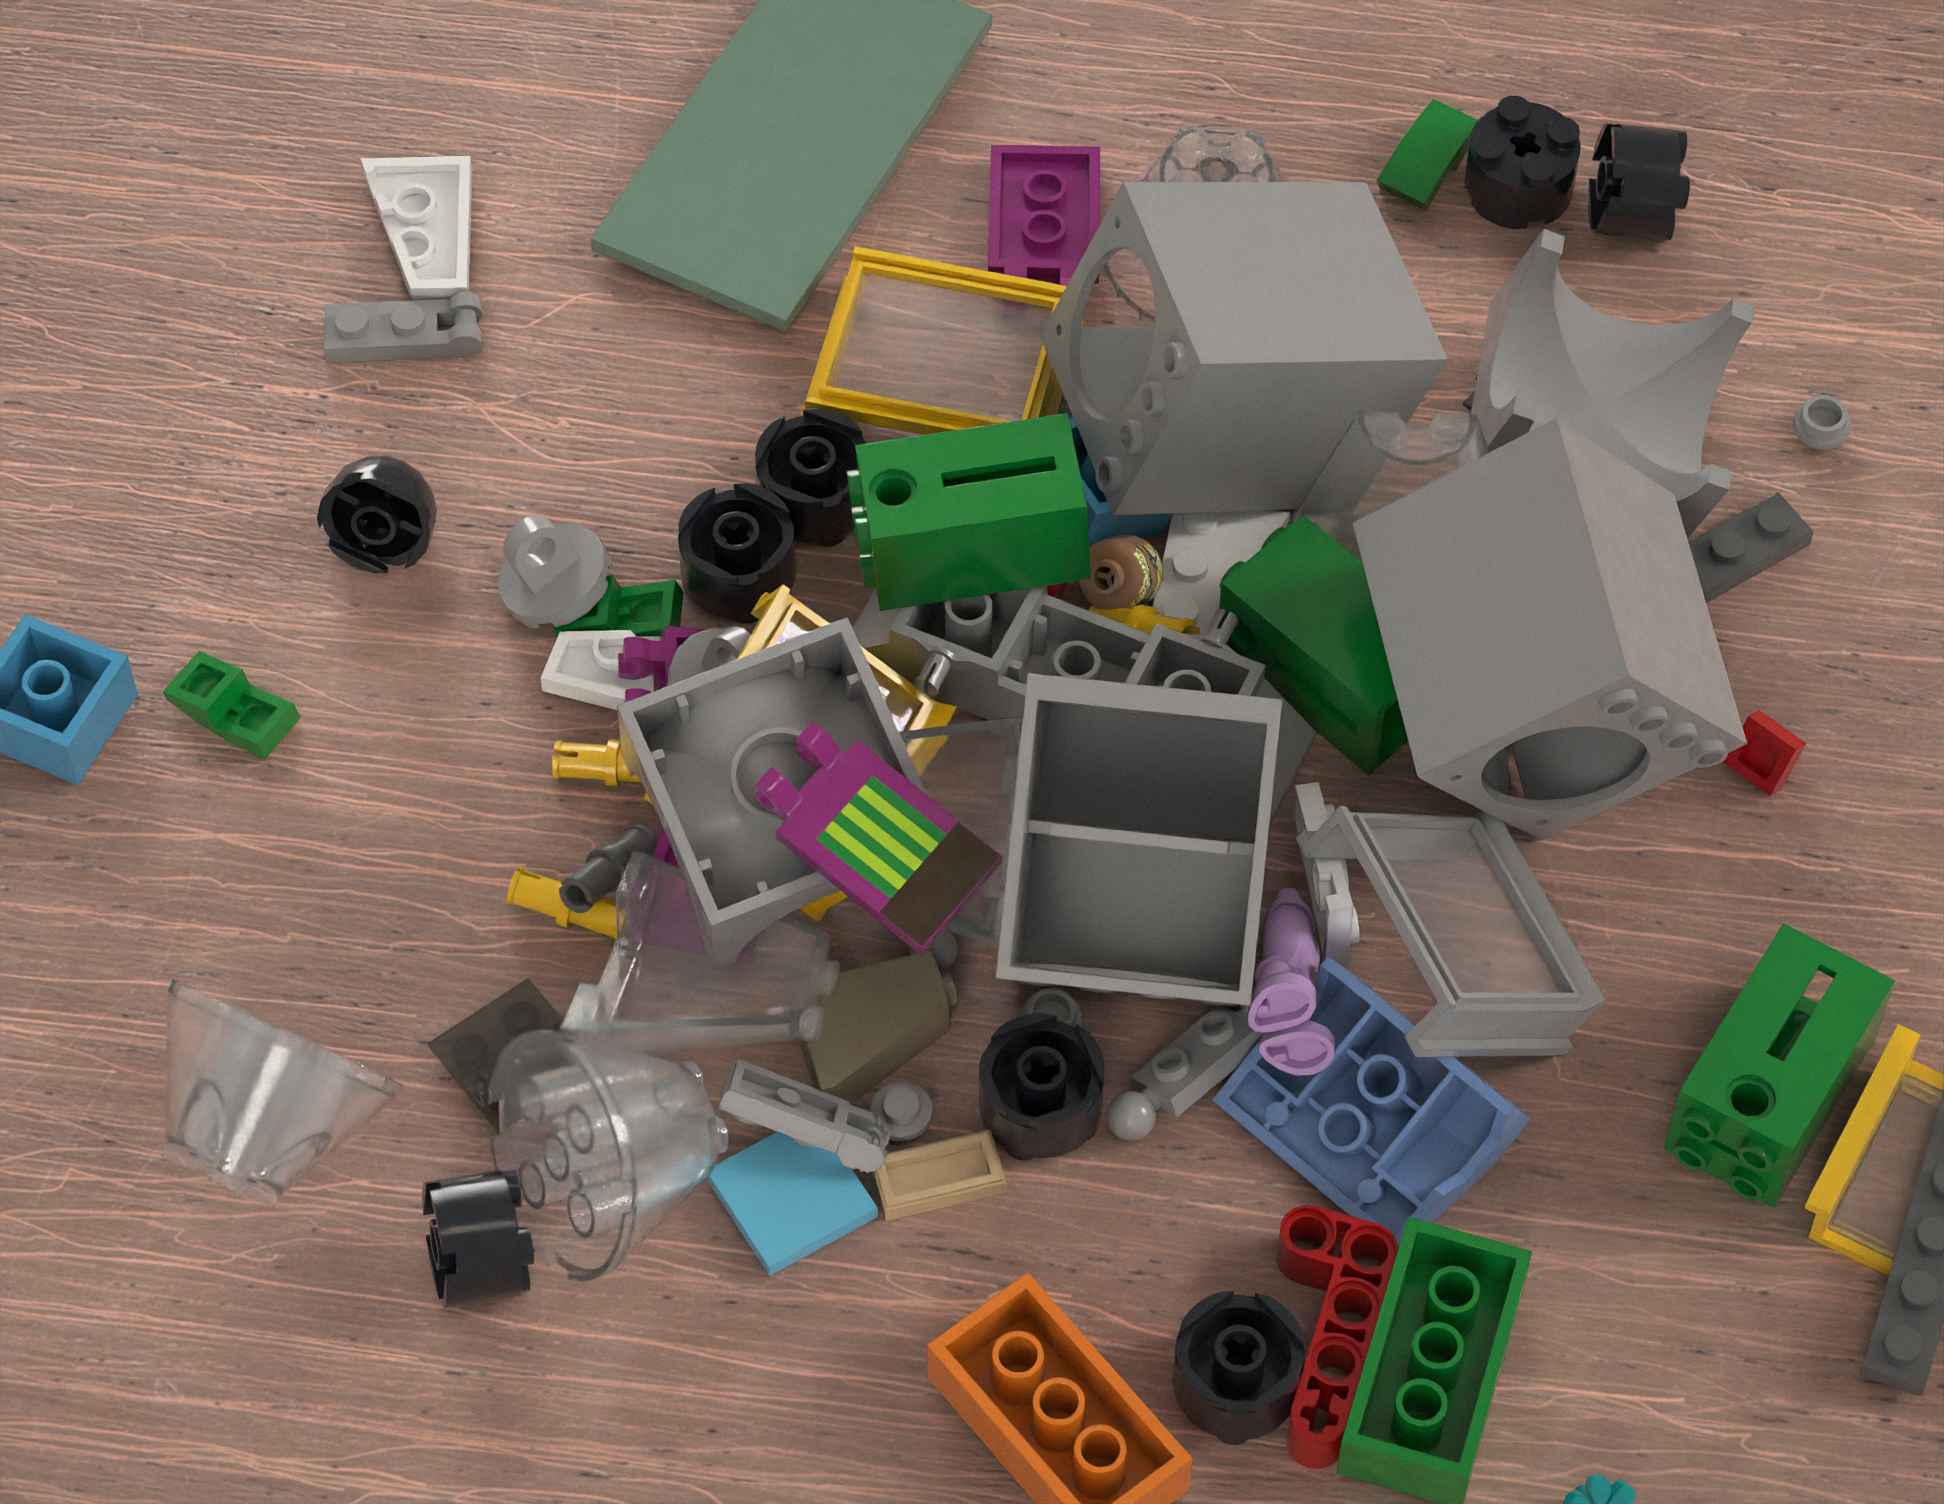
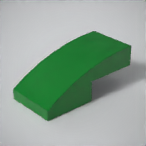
M1433 99L1415 120L1377 179L1379 188L1427 211L1449 171H1456L1469 149L1472 129L1478 120Z
M609 575L606 576L609 584L604 596L588 613L570 624L554 627L553 632L558 637L559 632L631 630L636 637L661 636L664 626L680 627L684 591L675 579L621 587L614 576Z
M201 651L196 653L163 691L166 700L196 722L230 743L262 759L268 757L301 718L293 702L249 684L243 669Z

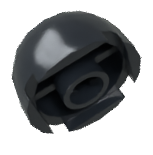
M367 456L344 466L327 486L320 501L317 522L319 529L323 523L324 530L330 537L327 545L336 556L353 567L372 573H387L388 567L386 564L400 566L406 563L404 568L406 569L415 565L427 551L436 522L437 507L430 485L417 469L405 461L393 457Z

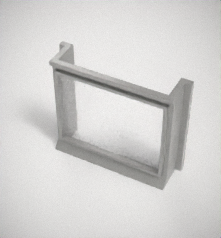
M1339 806L1317 831H1301L1295 838L1306 858L1359 860L1438 1003L1405 1036L1415 1057L1567 1055L1573 1049L1568 1038L1606 1001L1502 820L1486 812L1473 817L1349 812L1347 806Z

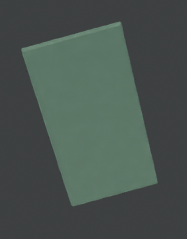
M759 0L590 238L592 251L787 332L991 29L992 14L957 0Z

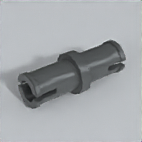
M634 824L628 827L610 845L602 844L591 851L586 858V864L561 882L562 886L559 888V894L565 906L576 913H585L608 892H617L628 885L632 879V873L654 857L657 846V839L647 827Z

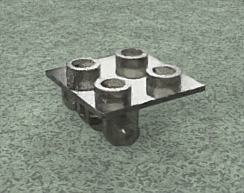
M529 978L427 1043L430 1050L498 1133L599 1067V1062L583 1044L587 1037L579 1023L573 1019L566 1024Z

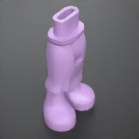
M1284 888L1278 892L1277 899L1269 906L1264 919L1261 935L1262 961L1254 972V979L1257 985L1252 991L1251 1005H1248V1024L1255 1032H1262L1259 1052L1265 1061L1281 1071L1296 1076L1312 1075L1323 1071L1331 1064L1335 1056V1040L1333 1034L1325 1025L1308 1020L1316 1010V988L1314 984L1320 962V949L1316 941L1317 927L1315 918L1296 889Z

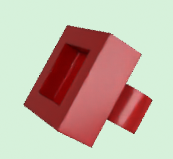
M1758 710L1749 715L1743 725L1747 744L1729 752L1723 763L1771 796L1782 789L1807 743Z

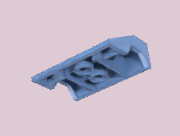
M1328 955L1319 968L1315 984L1316 1010L1308 1020L1325 1025L1333 1034L1335 1056L1331 1064L1321 1072L1312 1075L1296 1076L1281 1071L1265 1061L1259 1052V1041L1212 1100L1348 1215L1375 1222L1388 1228L1395 1236L1399 1250L1408 1217L1434 1223L1495 1165L1532 1118L1457 1057H1415L1405 1036L1416 1024L1348 968Z

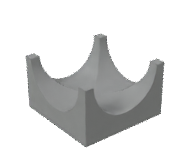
M1543 229L1490 302L1462 466L1557 418L1675 495L1688 539L1730 489L1731 470L1711 463L1702 470V445L1709 412L1717 388L1735 348L1752 324L1754 305L1733 297L1728 304L1711 315L1678 324H1644L1610 316L1583 302L1568 288L1562 279L1557 263L1562 255L1565 236Z
M848 617L617 706L623 760L630 776L637 775L662 823L687 886L700 926L704 949L713 970L736 962L742 948L754 936L772 923L809 903L840 891L776 839V830L784 821L767 810L754 798V795L758 792L754 788L755 784L770 767L788 779L797 791L817 771V769L807 764L795 753V749L799 746L795 739L811 721L825 730L844 752L858 739L926 794Z

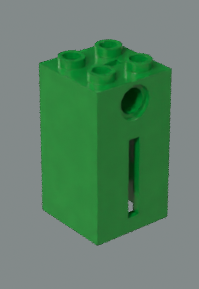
M1068 413L855 445L858 469L847 471L852 504V519L856 542L859 545L864 589L876 588L880 611L1091 579L1087 504Z
M1302 515L1286 529L1284 527L1277 528L1268 536L1259 552L1247 562H1236L1221 579L1219 609L1226 610L1225 619L1230 611L1236 615L1239 621L1227 643L1238 655L1266 665L1265 679L1319 735L1369 776L1408 742V737L1363 563L1305 515Z
M1783 923L1679 1090L1664 1149L1674 1154L1675 1158L1687 1168L1695 1171H1706L1729 1183L1730 1187L1740 1196L1752 1201L1760 1200L1775 1208L1875 1042L1895 980ZM1818 970L1834 978L1819 1004L1803 996Z

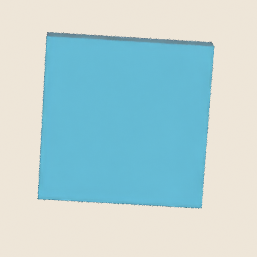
M780 1132L768 1136L706 1170L708 1183L769 1276L878 1218V1207L853 1170L842 1165L837 1153H832L819 1147L809 1148L802 1146L792 1140L790 1136Z

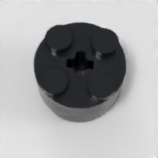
M1517 95L1503 98L1499 101L1497 107L1483 114L1475 123L1471 132L1464 178L1465 190L1467 188L1472 198L1471 204L1476 212L1496 225L1511 229H1527L1528 222L1544 220L1545 225L1558 219L1567 210L1573 197L1581 151L1578 124L1571 118L1565 117L1548 106L1528 102L1525 98Z
M1626 124L1603 125L1598 135L1592 158L1593 161H1600L1596 179L1589 178L1588 219L1591 229L1596 230L1595 233L1653 240H1671L1675 228V209L1686 208L1690 191L1689 177L1680 175L1681 164L1685 159L1687 150L1686 131Z
M819 408L803 410V416L785 421V416L773 421L764 430L758 440L755 451L757 486L771 491L785 503L794 526L795 540L816 542L825 547L841 543L845 539L846 534L854 529L847 471L858 469L855 445L867 444L862 437V431L858 425L850 418L835 411Z
M748 483L734 484V490L715 493V488L704 491L696 496L684 509L679 520L678 534L682 585L685 593L697 605L715 615L734 618L740 623L748 624L759 621L751 612L761 595L765 592L771 594L783 584L791 591L797 573L795 531L789 510L777 495L757 485Z
M1032 1013L1016 1017L1000 1026L991 1036V1042L982 1054L979 1064V1111L986 1130L989 1129L991 1131L993 1139L1005 1148L1008 1155L1022 1161L1032 1158L1057 1157L1075 1150L1096 1134L1102 1114L1104 1060L1096 1040L1086 1029L1076 1024L1075 1028L1057 1021L1056 1015L1046 1013Z
M494 1170L424 1182L422 1187L423 1215L435 1214V1219L429 1222L430 1234L426 1235L427 1250L438 1298L443 1299V1307L449 1308L519 1296L521 1292L530 1291L528 1265L534 1264V1251L528 1226L518 1227L515 1208L521 1207V1191L516 1171L502 1172L501 1170Z
M1226 1291L1204 1298L1182 1320L1175 1346L1172 1383L1174 1394L1181 1410L1194 1425L1216 1436L1223 1443L1240 1445L1248 1439L1258 1438L1272 1432L1290 1416L1297 1387L1303 1373L1304 1343L1298 1322L1281 1303L1269 1296L1255 1293V1296L1252 1297L1233 1295L1234 1291Z

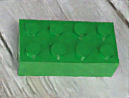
M1408 1217L1341 1442L1337 1474L1441 1504H1464L1524 1290L1532 1251Z

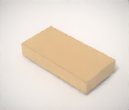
M990 1129L887 1153L885 1165L882 1164L881 1170L877 1169L875 1173L871 1171L885 1221L1006 1193L1007 1183Z

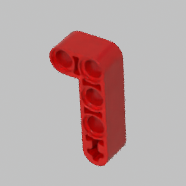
M1303 1205L1295 1207L1286 1213L1281 1221L1276 1261L1279 1270L1286 1278L1298 1284L1327 1292L1304 1364L1302 1377L1291 1407L1287 1447L1290 1455L1297 1463L1307 1468L1322 1469L1331 1466L1339 1460L1341 1442L1398 1253V1243L1391 1231L1378 1223L1317 1206ZM1300 1239H1309L1316 1242L1320 1247L1311 1251L1302 1250L1296 1247L1293 1242ZM1361 1256H1369L1377 1259L1381 1265L1373 1268L1363 1267L1357 1264L1354 1259ZM1343 1311H1355L1361 1314L1365 1320L1358 1323H1348L1340 1319L1337 1314ZM1328 1366H1336L1345 1370L1349 1376L1339 1380L1330 1379L1324 1376L1320 1370ZM1318 1408L1328 1412L1327 1424L1322 1429L1321 1434L1311 1432L1317 1417Z

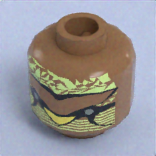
M1119 535L1098 541L1089 548L1091 579L1079 580L1078 583L1083 596L1092 606L1101 609H1133L1137 605H1147L1157 595L1163 581V565L1158 552L1149 542L1134 535Z

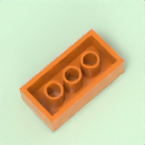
M1028 1272L927 1344V1378L1036 1504H1172L1190 1490L1193 1458Z

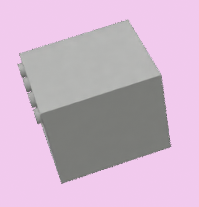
M1123 182L1040 335L1096 472L1097 485L1104 492L1113 515L1354 507L1448 360L1366 182ZM1124 248L1131 249L1141 258L1150 276L1154 294L1155 326L1081 328L1090 291L1102 267L1118 251Z
M1553 419L1353 523L1418 778L1539 840H1543L1697 767L1704 768L1719 764L1727 758L1729 752L1747 744L1675 495L1559 419ZM1508 745H1511L1525 799L1498 792L1488 786L1481 778L1482 771L1487 762Z
M1028 673L996 978L1018 980L1022 984L1055 987V985L1080 987V990L1116 993V991L1138 993L1143 997L1168 1000L1185 998L1202 1000V1003L1213 1005L1238 1006L1240 1004L1250 1006L1283 699Z

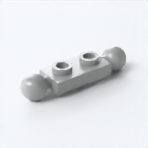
M1256 982L1253 983L1252 991L1257 985ZM1216 1005L1134 1073L1131 1079L1136 1091H1127L1117 1095L1108 1106L1106 1116L1110 1130L1123 1140L1135 1141L1142 1139L1153 1129L1158 1109L1161 1108L1176 1118L1179 1117L1236 1069L1260 1041L1262 1032H1255L1249 1027L1248 1005H1240V1009L1236 1013L1225 1006Z

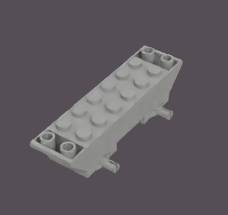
M1047 585L884 611L879 609L875 588L853 626L855 635L862 648L912 683L920 692L1021 733L1028 673L1283 699L1269 829L1316 735V731L1265 679L1266 665L1240 656L1226 645L1239 621L1236 615L1230 611L1225 619L1226 610L1224 609L1216 610L1205 635L1183 634L1157 623L1152 632L1148 634L1047 595Z

